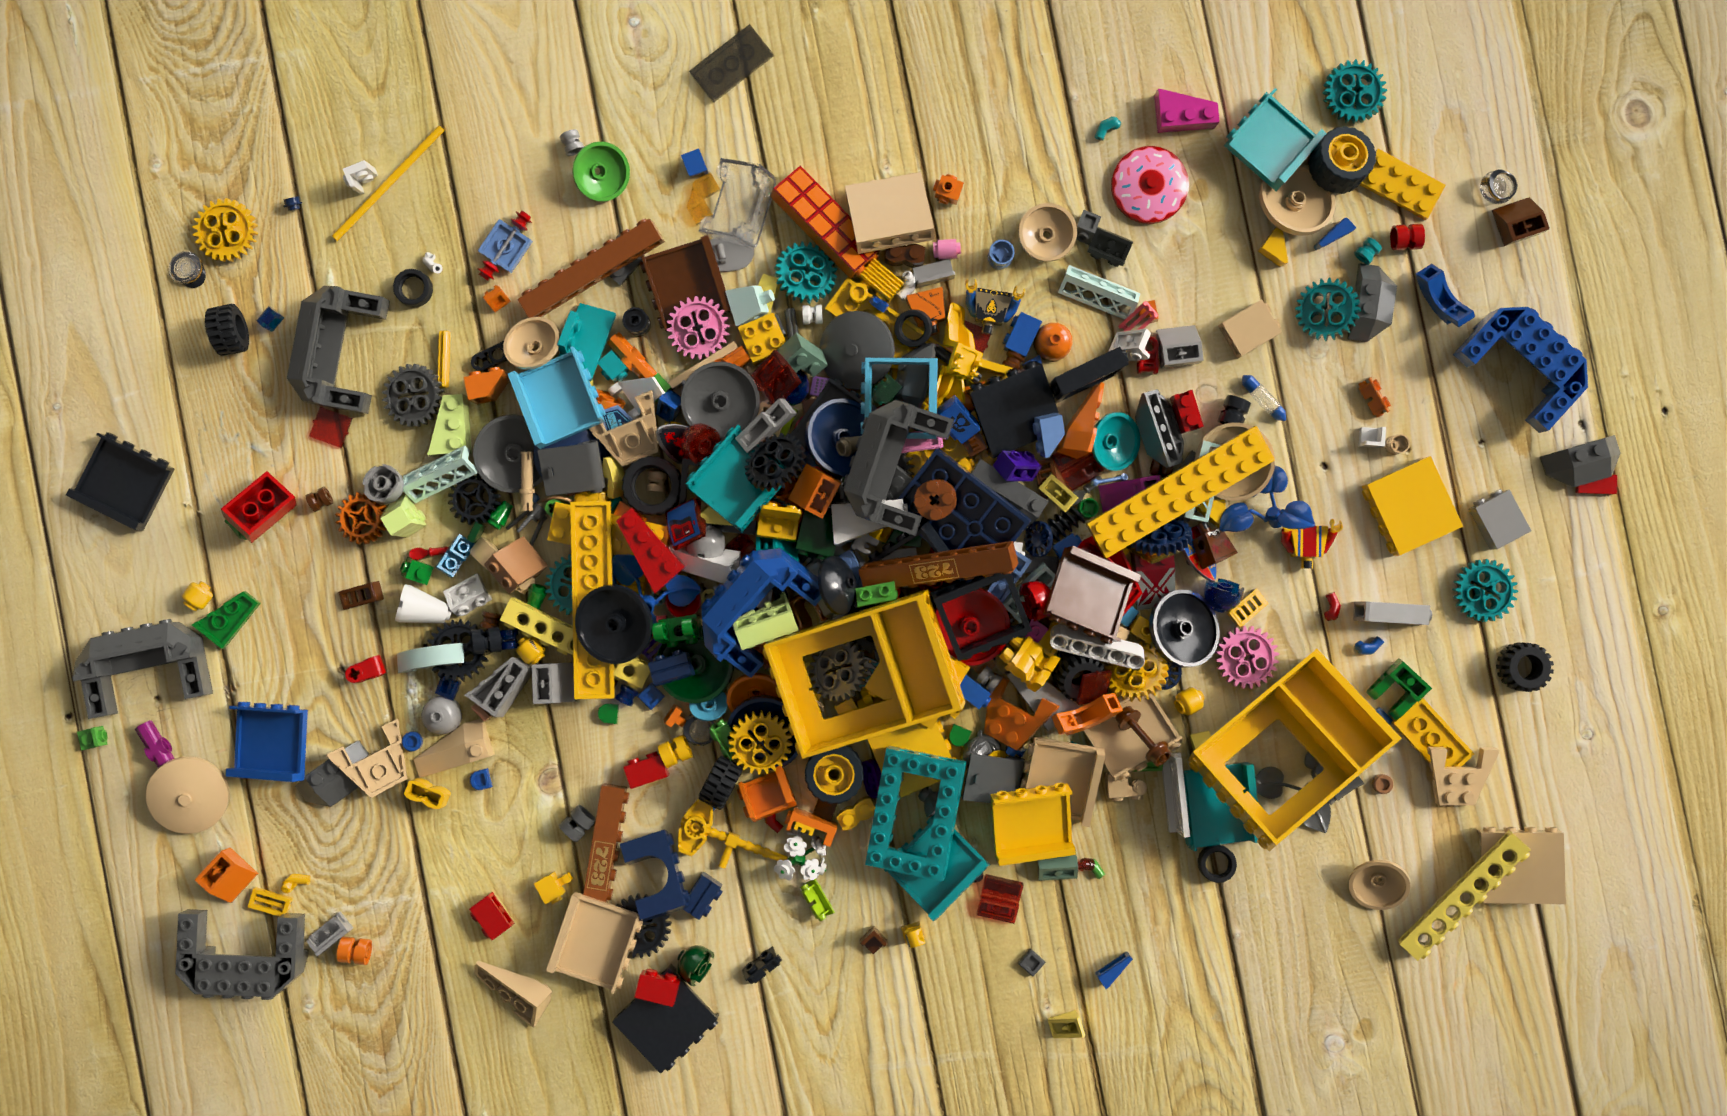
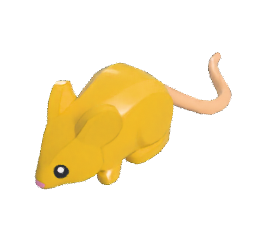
M585 491L575 494L574 501L564 496H552L542 499V502L552 499H562L569 503L609 501L610 498L607 497V491L599 493Z

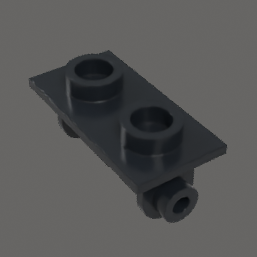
M773 946L763 951L753 962H749L742 969L745 980L749 981L750 984H756L766 976V972L763 969L766 968L771 972L780 965L782 958L779 954L776 955Z

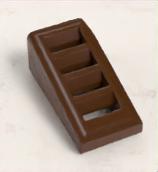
M1052 457L1037 461L1041 466H1049L1047 469L1039 470L1035 476L1038 489L1042 482L1049 477L1041 478L1040 474L1050 472V474L1057 478ZM1039 489L1040 496L1048 499L1049 497Z
M379 581L338 592L343 610L384 599ZM363 589H365L367 600L365 598ZM355 591H357L360 602H358ZM347 593H350L353 604H350Z

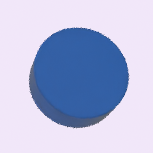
M409 732L404 735L402 745L407 751H416L422 747L423 738L418 732Z

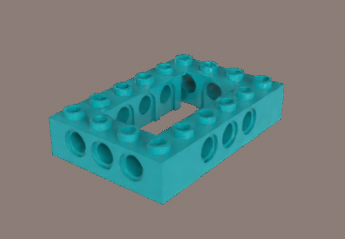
M894 746L886 748L865 865L943 882L946 877L967 761ZM904 772L941 780L927 855H923L922 852L905 851L900 847L898 849L889 847V843L894 835L892 830L894 821L897 818L895 813L897 802L901 797L899 796L901 782L904 780Z

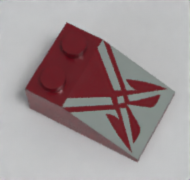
M1142 551L1131 552L1132 571L1141 575L1138 584L1143 593L1136 601V610L1152 609L1159 598L1175 591L1174 554L1168 552L1167 556L1164 553L1158 556L1157 553L1149 555V552L1142 554Z

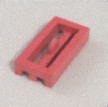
M1145 301L1118 327L1124 331H1131L1150 313L1152 316L1137 330L1144 329L1159 314ZM1145 307L1147 310L1128 327L1126 324Z

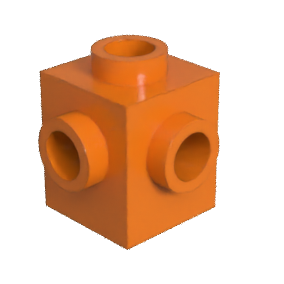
M950 174L942 175L940 180L936 179L933 191H936L935 198L943 204L951 203L957 205L964 182L957 180V177Z

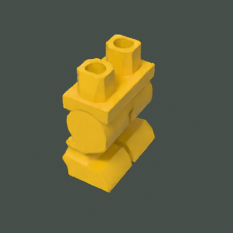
M1030 636L1026 639L1023 637L1011 639L1008 644L1015 648L1016 651L1013 652L1006 647L999 657L1006 663L1004 668L1007 671H1011L1014 676L1021 678V682H1024L1028 689L1036 692L1045 684L1061 658L1053 655L1050 658H1045L1044 647L1033 641Z

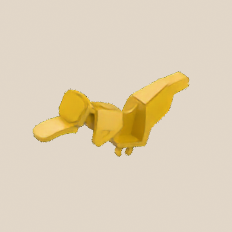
M954 302L949 306L943 345L952 349L949 364L947 366L942 365L937 374V408L941 405L944 398L950 399L954 395L962 404L965 403L964 380H972L973 377L979 375L976 371L978 366H982L980 361L984 354L975 350L973 334L964 326L965 309ZM929 394L921 409L929 411Z

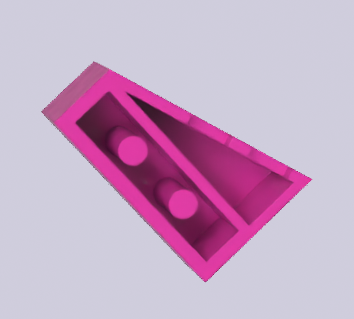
M1158 88L1154 95L1157 133L1215 129L1220 122L1217 102Z

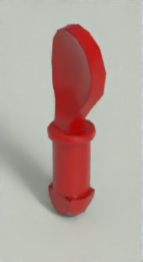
M430 547L429 550L414 548L409 552V556L414 560H421L427 555H430V557L444 555L448 547Z

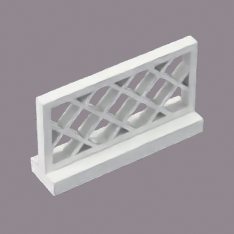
M1180 752L1171 753V757L1163 764L1162 770L1168 832H1177L1186 838L1190 837L1182 758Z

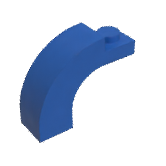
M1430 264L1416 273L1417 282L1424 298L1436 315L1447 325L1453 323L1460 327L1475 317L1474 311L1458 301L1447 285L1443 270Z

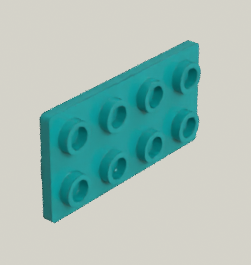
M583 303L579 304L576 312L570 310L557 343L560 351L559 356L571 352L570 347L572 346L577 351H581L585 362H582L583 366L589 370L593 378L615 321L616 313Z

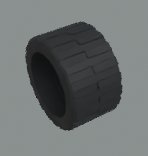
M647 456L638 459L627 468L622 479V490L624 498L634 510L651 516L664 515V513L672 511L678 505L681 491V473L672 463L660 457ZM649 468L663 470L671 481L669 496L659 504L651 505L643 502L635 490L637 477L641 472Z

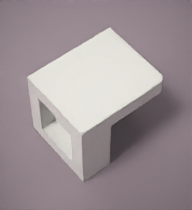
M1360 427L1358 447H1384L1386 427Z

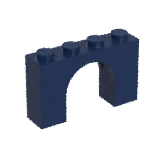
M665 829L620 844L626 864L631 865L649 858H658L664 862L668 870L667 883L660 892L635 901L639 918L644 922L689 907L688 901H690V896L683 887L685 878L677 865L680 863L679 856L672 847L675 844L672 833L669 834Z

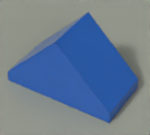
M668 390L658 399L656 415L668 423L674 422L681 410V396L672 390Z

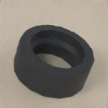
M405 269L395 277L393 292L396 298L403 304L410 307H421L431 299L433 284L429 277L420 270ZM410 277H417L424 284L423 294L417 299H409L402 292L403 283Z
M908 310L901 313L896 319L894 332L897 339L903 345L917 347L924 344L930 338L932 322L925 312ZM918 317L923 321L925 331L919 339L911 340L904 335L902 325L907 318Z
M1207 846L1199 853L1197 860L1198 868L1201 874L1209 881L1223 883L1231 879L1235 874L1237 868L1236 858L1233 852L1225 846ZM1214 852L1223 853L1228 859V868L1220 875L1211 874L1206 868L1207 857Z

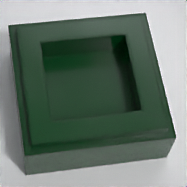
M474 523L467 540L476 543L482 536L486 526L481 523Z

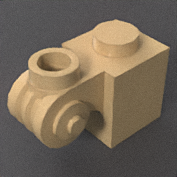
M1105 772L1106 796L1111 798L1112 801H1122L1123 797L1131 796V800L1143 799V794L1147 791L1145 782L1140 779H1134L1131 785L1128 784V779L1122 782L1120 780L1115 782L1111 774Z

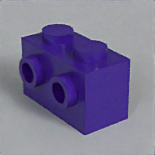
M1014 450L1002 451L993 465L1006 481H1033L1042 467L1031 452Z

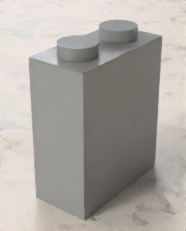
M1498 489L1490 493V498L1486 500L1481 498L1473 502L1474 506L1468 509L1490 550L1499 549L1532 531L1510 490L1502 491Z

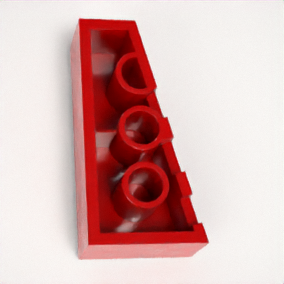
M630 508L616 521L654 594L658 593L686 568L633 508Z

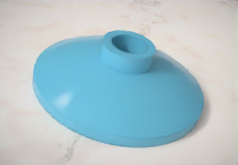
M724 692L704 703H689L692 715L702 721H713L720 718L728 707L727 696Z

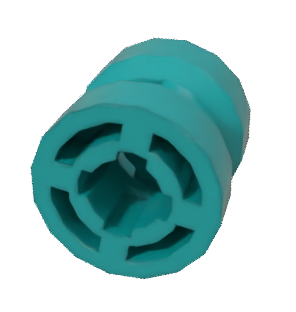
M1367 237L1363 242V246L1358 247L1354 255L1359 261L1369 265L1373 261L1374 255L1380 253L1382 246L1375 239Z

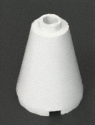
M405 584L395 621L402 623H445V620H450L452 611L447 603L411 585Z

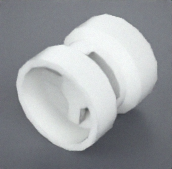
M802 305L803 325H809L814 322L816 324H823L822 305H815V307Z

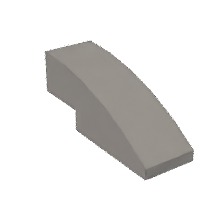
M778 399L768 410L761 412L735 439L747 453H750L754 450L753 447H758L761 441L765 442L766 437L770 438L797 413L785 399Z

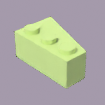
M464 394L443 395L428 455L432 457L444 456L464 445L470 450L469 454H472L468 397Z
M785 591L779 594V599L773 602L768 600L764 603L763 608L756 612L752 609L734 622L733 627L742 650L753 648L758 644L770 642L775 638L798 631Z

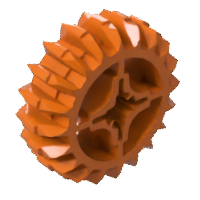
M356 492L355 497L349 495V501L343 499L342 502L345 506H338L341 513H336L335 515L340 517V520H337L335 523L342 525L338 531H345L343 533L344 538L349 537L350 542L356 540V544H361L362 542L369 544L370 540L372 542L377 541L376 536H383L380 530L386 531L387 529L383 526L384 524L380 518L384 513L383 510L387 508L386 505L376 503L370 500L364 493L361 495L359 492ZM366 502L359 511L352 510L357 504ZM372 507L376 513V520H374L371 515L373 511ZM357 515H364L365 520L369 522L361 521ZM349 516L353 519L352 527L349 523ZM365 526H373V528L369 532L365 534H359L360 531L365 528Z

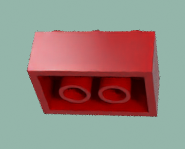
M266 471L223 506L221 511L223 517L247 540L253 543L296 507L297 503L295 496Z

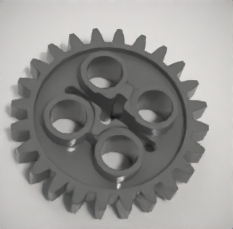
M406 364V368L399 366V372L393 370L394 377H387L390 383H384V386L388 389L382 391L383 394L387 395L382 401L388 402L384 408L391 409L388 415L394 416L393 420L400 421L401 425L407 424L409 427L414 425L421 427V423L427 425V419L434 420L432 414H438L437 407L441 405L439 403V400H442L440 393H443L444 390L439 389V386L443 383L436 381L439 376L433 374V370L418 364H413V366ZM422 380L423 386L419 388V382ZM404 383V384H405V389H404V391L402 392L401 386H402V384ZM429 392L428 395H415V396H412V398L404 397V398L398 399L399 396H403V395H404V396H409V395L411 396V395H414L415 393H420V394H422V393ZM425 399L426 405L422 407V401ZM407 402L408 408L405 411L404 404Z

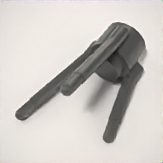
M535 502L533 504V511H524L506 526V529L509 530L526 515L528 517L517 529L518 533L531 519L535 522L540 520L530 541V545L533 546L544 521L547 519L545 516L546 511Z

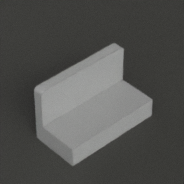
M950 259L912 268L917 288L955 278V271L952 269Z

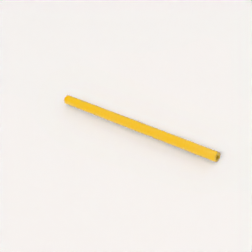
M438 125L344 222L332 237L338 241L445 130Z

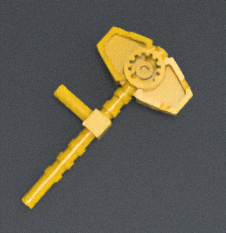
M699 797L688 808L680 822L678 852L692 857L706 842L708 835L712 838L715 837L720 841H725L726 845L718 865L721 868H726L732 850L736 846L776 861L788 859V856L774 852L769 848L742 840L740 835L732 832L726 834L724 831H718L716 828H713V807L700 801Z

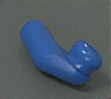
M1376 636L1370 643L1358 641L1354 648L1361 655H1371L1384 644V641Z

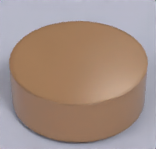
M1378 774L1372 780V787L1378 793L1387 794L1393 788V780L1388 775Z

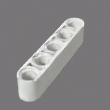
M1062 624L1054 625L1051 628L1050 644L1056 650L1131 669H1139L1144 665V649L1137 643L1121 640L1110 645L1101 642L1099 637L1084 635V631L1080 629L1072 630Z

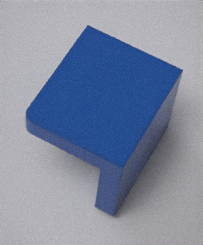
M699 148L681 155L689 177L703 172L705 176L709 174Z

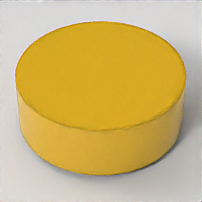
M855 283L849 289V297L854 303H862L868 297V289L862 283Z

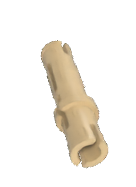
M530 451L521 452V488L519 489V493H521V511H533V493H535V489H533V452Z

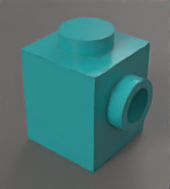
M612 350L598 362V365L603 369L601 374L608 381L612 379L614 382H620L628 375L629 369Z

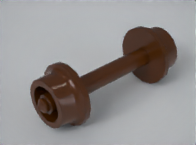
M1131 706L1124 707L1123 711L1118 713L1115 718L1119 723V729L1124 731L1132 728L1150 749L1146 754V760L1152 762L1155 766L1164 764L1171 757L1168 743L1162 741L1155 744L1137 723L1141 713L1138 710H1134Z

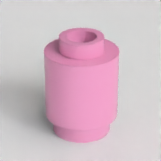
M956 239L933 242L934 258H939V260L956 259L957 254H961L960 243H956Z

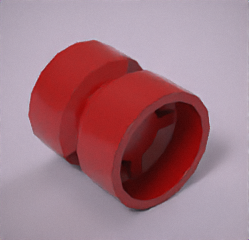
M1410 224L1408 227L1406 225L1392 226L1390 245L1393 251L1406 250L1407 247L1410 250L1423 248L1425 229L1422 224Z

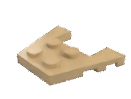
M652 390L635 396L643 416L608 431L603 423L589 428L592 434L601 441L622 467L659 451Z
M398 719L381 726L389 745L352 764L343 746L326 754L327 758L370 798L407 779Z
M1427 747V753L1430 755L1431 760L1429 766L1433 772L1434 780H1432L1435 803L1438 805H1475L1500 750L1495 747H1480L1476 767H1445L1447 749L1444 747Z

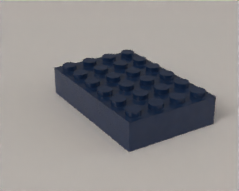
M939 448L935 449L898 498L903 499V504H907L908 512L922 516L921 525L929 521L949 550L1009 541L1014 543L1032 521ZM934 479L945 480L950 483L955 489L957 498L956 507L952 513L940 520L924 518L917 511L914 504L917 489L923 483ZM936 495V496H934V497L932 496V498H933V501H932V502H933L934 504H935V503H940V502L938 501V498H939L938 495Z

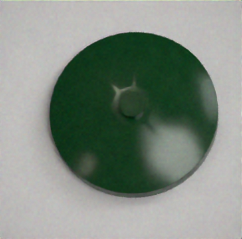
M682 628L677 630L679 637L683 636ZM704 634L703 639L698 640L696 644L687 645L686 642H680L677 647L661 645L657 656L664 655L666 658L672 656L671 652L683 649V652L690 654L694 676L662 685L677 700L686 703H704L719 696L730 683L734 672V665L724 658L721 662L716 659L705 646Z

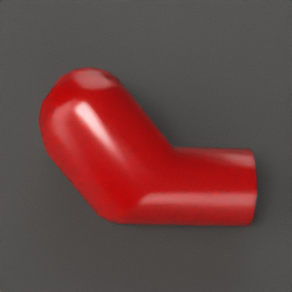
M1331 592L1325 595L1330 605L1329 611L1324 613L1327 621L1336 620L1341 609L1335 592Z
M775 814L764 818L765 823L776 833L784 827L776 820Z

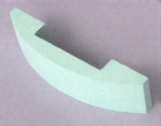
M463 643L429 646L397 654L398 673L416 671V669L464 663Z

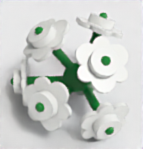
M798 827V830L792 828V831H788L787 835H795V837L788 838L787 843L784 845L785 852L790 853L789 858L784 861L778 860L777 865L774 866V871L779 874V878L791 880L795 872L792 865L801 866L800 873L803 874V879L814 880L818 878L819 874L823 875L827 865L824 863L825 858L822 857L819 864L817 859L805 860V856L816 850L818 855L825 856L826 845L823 844L824 840L819 836H812V847L805 851L807 844L802 842V837L800 836H807L809 833L801 832L802 828Z

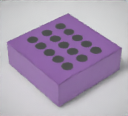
M813 377L810 395L818 397L830 378Z

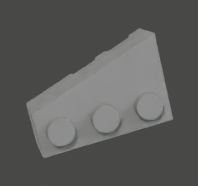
M512 657L496 669L486 680L481 681L472 691L466 693L465 696L494 717H504L532 675V666L525 664L521 658Z

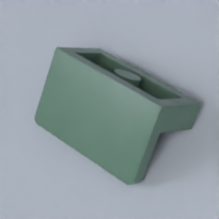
M1077 855L1038 860L1039 881L1078 878Z

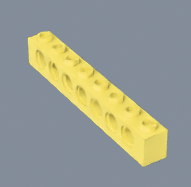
M515 597L509 600L500 618L504 622V626L510 629L517 628L522 631L523 635L529 638L534 636L540 639L539 642L545 646H555L557 651L564 655L568 653L573 655L572 625ZM520 614H525L528 617L526 624L520 622ZM537 623H543L546 626V631H538ZM556 631L563 633L564 638L562 641L555 638L554 633ZM636 657L626 663L617 664L614 666V679L619 681L623 679L628 682V686L634 689H638V687L642 689L650 674L649 662ZM625 666H632L635 671L634 674H627Z
M1509 830L1398 939L1399 944L1417 961L1420 958L1425 959L1430 954V949L1434 945H1439L1444 940V935L1448 931L1452 932L1459 925L1458 921L1462 917L1466 918L1472 913V907L1476 903H1482L1487 897L1486 894L1491 889L1495 890L1501 884L1500 880L1505 875L1509 876L1515 870L1514 866L1519 861L1523 862L1529 857L1530 854L1528 852L1531 849ZM1505 851H1512L1510 859L1504 860L1502 858ZM1491 865H1498L1496 873L1491 874L1488 872V868ZM1483 879L1484 885L1479 888L1475 887V880ZM1466 892L1470 894L1469 900H1460V895L1462 893ZM1450 906L1456 908V912L1453 915L1446 914V909ZM1436 920L1442 922V926L1438 929L1432 927V923ZM1419 935H1428V940L1426 942H1419Z

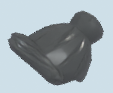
M979 730L977 737L972 738L963 745L960 752L961 760L967 761L966 766L968 767L970 753L988 756L991 752L1000 750V743L993 737L983 734L982 730Z
M925 787L920 791L918 797L919 800L924 802V811L926 817L935 814L938 792H933L930 787Z

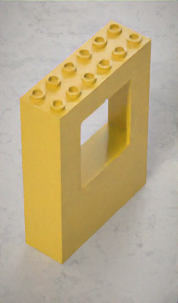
M928 589L805 628L790 635L775 638L764 645L763 654L765 659L769 660L771 666L769 668L770 675L777 683L776 692L778 697L782 698L784 704L782 705L784 715L788 716L790 722L789 731L792 736H795V748L797 753L801 754L802 759L960 711L966 703ZM869 635L872 636L892 698L824 719L814 690L809 691L812 685L803 656Z
M1316 649L1194 750L1188 761L1190 762L1189 766L1191 769L1201 774L1203 782L1217 792V798L1222 803L1226 802L1230 807L1231 814L1235 818L1242 820L1246 831L1250 834L1253 833L1258 838V844L1264 850L1267 849L1270 852L1402 738L1325 656ZM1280 720L1323 767V771L1274 813L1269 815L1248 791L1246 793L1243 792L1245 788L1226 768L1225 763L1273 722Z

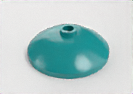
M1120 412L1109 413L1102 417L1095 426L1097 433L1092 453L1101 467L1107 470L1119 471L1127 468L1135 460L1140 448V432L1137 424L1129 415Z

